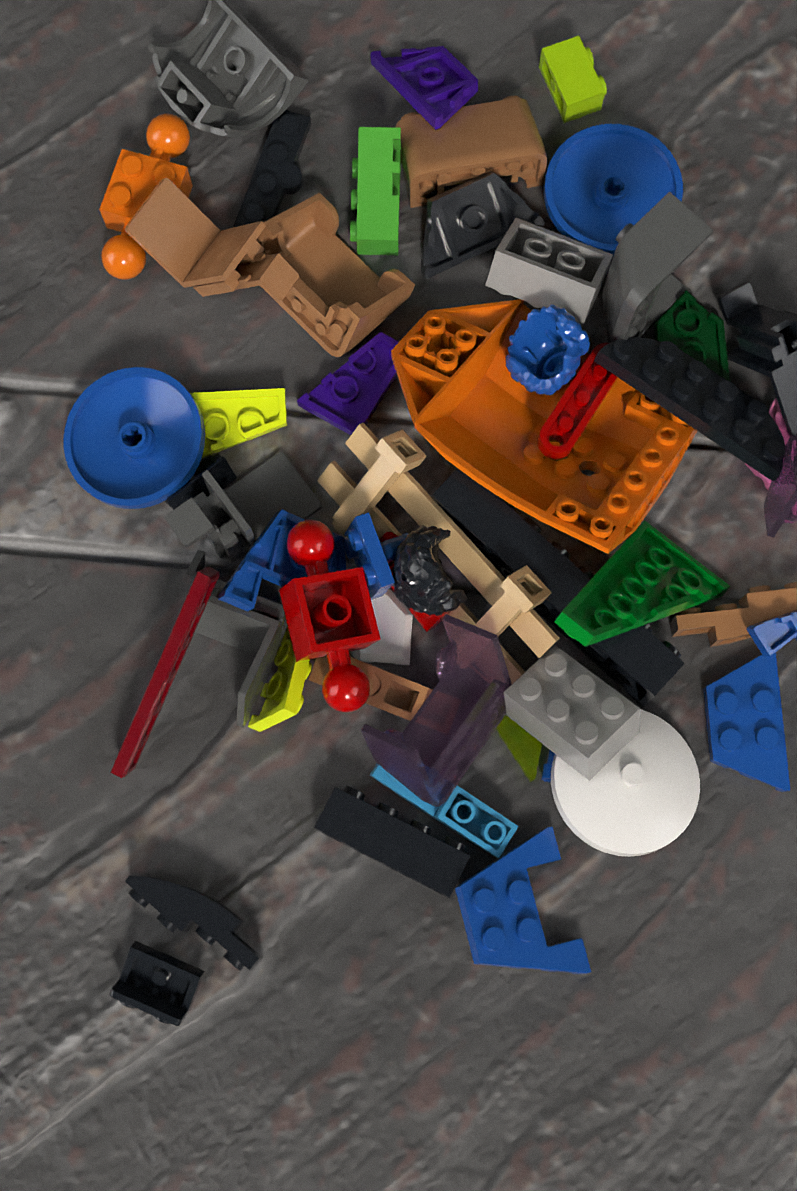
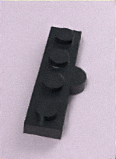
M285 110L274 120L234 222V227L259 221L265 222L277 216L284 195L295 194L301 189L303 179L301 170L296 164L311 127V117Z

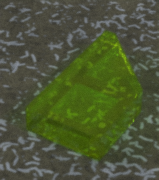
M505 716L494 723L493 727L528 781L532 782L536 779L542 743L508 716Z

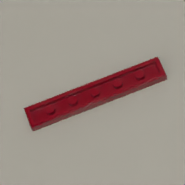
M206 567L197 572L110 773L123 778L136 768L220 576L218 571Z

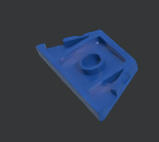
M775 652L772 656L760 655L706 686L703 692L710 762L726 769L731 768L738 771L740 775L752 780H759L775 787L780 792H788L791 789Z

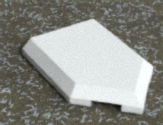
M389 589L382 597L371 600L381 640L365 649L350 651L355 659L365 663L377 662L410 665L413 614Z

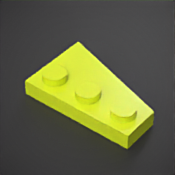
M285 388L190 393L197 402L204 419L205 446L202 458L287 426Z

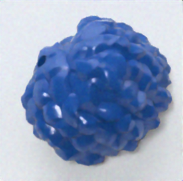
M551 304L548 308L543 306L541 310L532 309L527 315V320H521L514 335L509 337L511 346L508 347L509 355L506 356V367L511 373V378L525 386L527 391H535L540 395H553L563 385H566L575 378L576 370L581 362L580 357L585 355L590 347L588 334L582 330L580 323H577L575 317L569 314L565 308Z

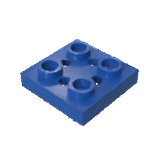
M368 512L353 519L344 533L345 538L342 539V543L349 559L354 558L357 568L363 567L370 598L373 600L382 597L395 583L388 562L394 561L397 546L406 539L408 533L380 542Z

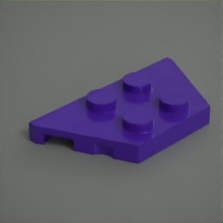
M444 46L427 47L425 49H401L402 56L383 58L381 50L370 52L371 65L435 130L441 128L478 92V79Z

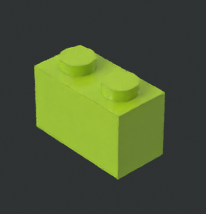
M580 36L544 47L541 50L539 69L564 123L600 111L604 95L607 94L604 78L602 75H597L593 67L594 59L589 47H584Z

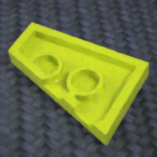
M288 627L274 660L278 670L271 677L269 683L264 684L260 694L261 697L266 699L260 715H252L248 724L249 728L258 732L297 715L304 702L302 691L305 680L311 672L312 663L310 659L296 662Z

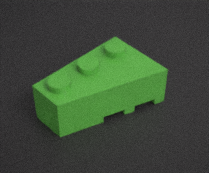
M359 127L358 158H353L352 179H358L357 189H352L351 210H357V221L350 222V242H357V255L398 256L401 128Z

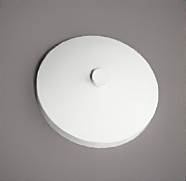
M641 709L640 732L590 781L556 754L554 755L551 768L552 793L561 817L581 840L608 854L627 857L641 856L665 847L684 832L697 809L700 794V778L692 751L683 737L670 724L660 717Z

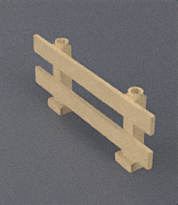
M364 423L359 424L345 444L369 471L356 485L338 463L333 461L317 480L340 506L332 517L334 519L332 522L334 529L340 534L345 535L344 533L356 516L369 512L379 539L386 532H393L400 536L401 533L376 507V504L388 491L419 526H436L438 529L450 530V537L441 540L439 548L492 606L478 620L464 603H460L456 610L451 611L442 620L460 640L451 650V659L461 668H467L477 659L497 683L506 690L525 671L496 639L510 626L538 658L542 657L560 638L533 608L541 604L552 592L527 565L505 579L408 472L419 466L427 455L403 429L379 440Z

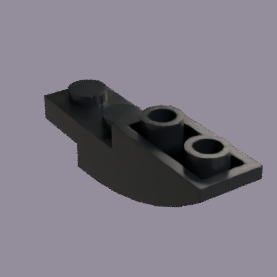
M129 876L124 881L132 888L128 894L144 908L151 904L159 911L160 914L156 919L174 933L177 928L181 932H187L196 923L198 928L195 932L211 946L217 941L227 950L224 958L240 971L244 966L249 970H253L263 957L235 934L244 923V920L211 897L194 889L151 877Z

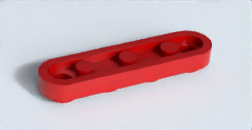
M601 343L592 350L541 428L537 445L541 453L546 457L562 459L570 454L617 381V376L594 361L598 352L609 343ZM555 440L560 443V446L552 445L550 441Z

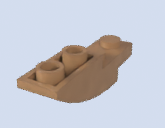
M797 582L784 585L785 589L771 590V587L768 585L752 587L748 589L749 593H746L739 600V609H737V604H724L716 606L715 611L701 613V608L683 610L670 622L672 637L708 633L710 647L749 639L751 636L746 628L750 625L797 610Z
M327 656L315 659L307 680L322 685L324 677L330 671ZM350 657L352 665L362 669L369 679L370 694L366 704L443 734H448L460 700Z

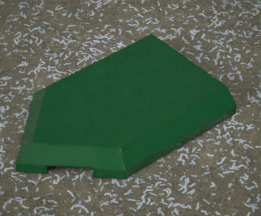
M685 290L673 306L654 324L655 340L672 342L679 350L702 362L707 368L725 380L730 381L724 320L714 312L710 313L696 301L693 295Z

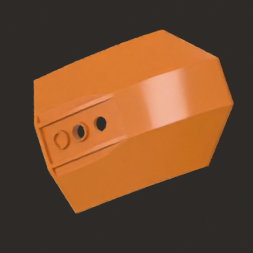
M518 299L428 310L391 350V358L415 429L447 461L495 495L539 521L609 554L637 530L669 484L697 430L618 378L576 445L567 456L568 458L559 461L548 458L539 450L537 439L541 428L573 379L566 385H563L553 395H540L535 391H527L525 386L511 378V373L506 367V356L509 355L508 347L511 346L509 337L514 335L521 320L526 321L528 313L531 312L524 305V300ZM590 354L581 355V362L576 370V375ZM555 440L550 441L552 445L560 446L559 442ZM591 470L596 474L587 476L583 474L581 471Z

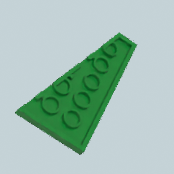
M644 520L637 530L566 606L554 622L569 637L579 641L586 647L721 597L731 586Z

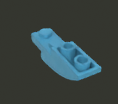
M393 744L388 745L370 773L371 777L397 793L399 797L496 858L501 856L518 828L516 824L458 785H453Z

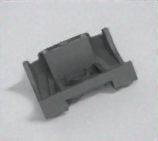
M208 0L203 18L187 36L176 42L149 43L148 48L153 53L152 60L157 73L154 81L171 108L189 124L205 132L237 139L262 129L278 118L300 94L309 79L289 58L281 56L246 20L248 15L234 0Z

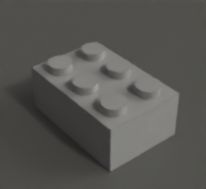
M515 218L495 251L485 286L495 289L500 294L511 295L524 300L537 308H542L543 306L548 308L551 304L565 308L569 314L575 317L576 321L584 324L601 290L613 254Z
M556 645L504 691L506 715L589 781L640 732V708Z

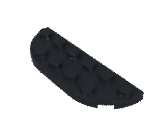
M630 337L628 340H615L605 345L598 352L594 361L771 481L774 482L782 472L786 461V446L778 425L768 413V408L762 402L756 401L737 388L732 382L725 380L707 368L702 362L679 350L672 342Z

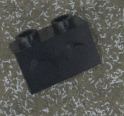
M135 941L130 947L120 978L111 989L110 997L119 1000L122 1005L128 1008H137L146 1012L162 1023L180 1026L191 1010L205 971Z

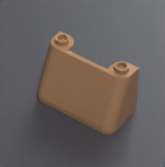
M508 96L499 101L461 107L437 130L416 112L405 114L396 124V127L401 128V165L410 208L427 205V195L435 190L437 195L444 192V186L465 183L489 171L496 173L499 177L509 175L511 183L518 182V177H521L525 180L526 188L543 186L547 166L545 147L528 101L518 96Z
M320 193L263 222L266 227L256 239L264 248L262 253L266 255L279 253L299 274V278L284 299L276 302L329 354L335 357L343 356L351 351L410 297L415 287V284L397 269L387 270L380 278L335 235L339 226L338 212Z

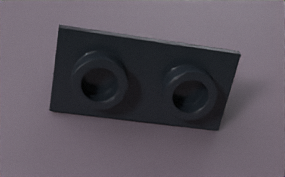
M218 452L213 456L209 454L199 463L194 473L195 478L191 481L189 480L185 486L170 496L165 502L174 510L191 497L195 498L202 492L207 497L210 496L202 473L207 470L222 490L237 477L224 456H221Z

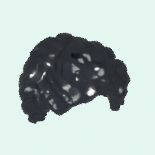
M421 525L417 530L409 533L406 539L397 546L393 567L395 583L392 587H394L395 596L407 608H412L416 612H425L428 615L434 614L439 616L444 612L456 610L460 603L467 601V596L463 590H455V586L443 570L442 561L438 556L439 543L441 540L450 537V530L438 529L436 526L427 527Z

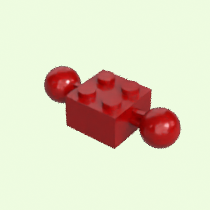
M304 520L297 523L290 530L287 537V550L296 563L305 567L307 577L292 579L279 589L296 662L327 656L330 671H328L322 683L323 697L333 709L340 712H352L358 710L366 703L370 694V682L362 669L352 665L349 652L365 649L381 640L363 567L329 573L326 561L331 557L334 550L333 534L320 521Z

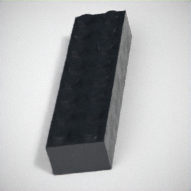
M458 468L432 494L431 498L444 510L505 579L526 565L552 592L534 609L642 707L648 704L685 664L680 659L681 654L677 648L667 641L662 643L651 633L653 629L649 624L586 647L579 641L569 637L554 621L594 575L583 566L578 568L568 559V552L555 541L550 543L540 534L542 532L541 528L529 517L523 519L513 510L515 508L513 505L474 481Z

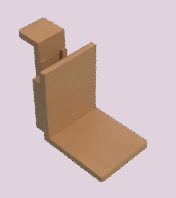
M164 178L158 183L125 227V232L184 288L193 286L202 297L261 286L275 301H282L299 278L298 272L279 253L271 255L262 253L264 248L256 241L266 227L262 221L220 230L169 178Z

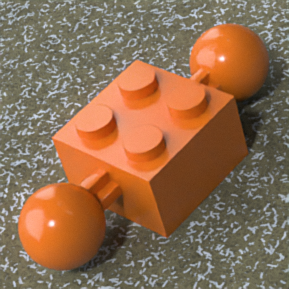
M160 114L149 123L146 130V139L152 150L150 156L121 149L99 210L106 227L122 232L121 235H116L105 243L101 254L104 268L115 278L122 280L132 279L139 275L145 267L146 252L125 232V227L158 183L164 178H169L188 198L193 185L188 167L170 162L172 158L183 154L190 142L188 126L180 117L174 114Z

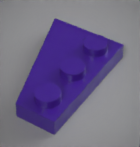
M379 332L351 355L349 361L333 374L329 373L321 380V384L310 393H305L296 400L297 406L352 435L359 424L364 423L367 425L395 380L397 373L391 358V350L399 341Z

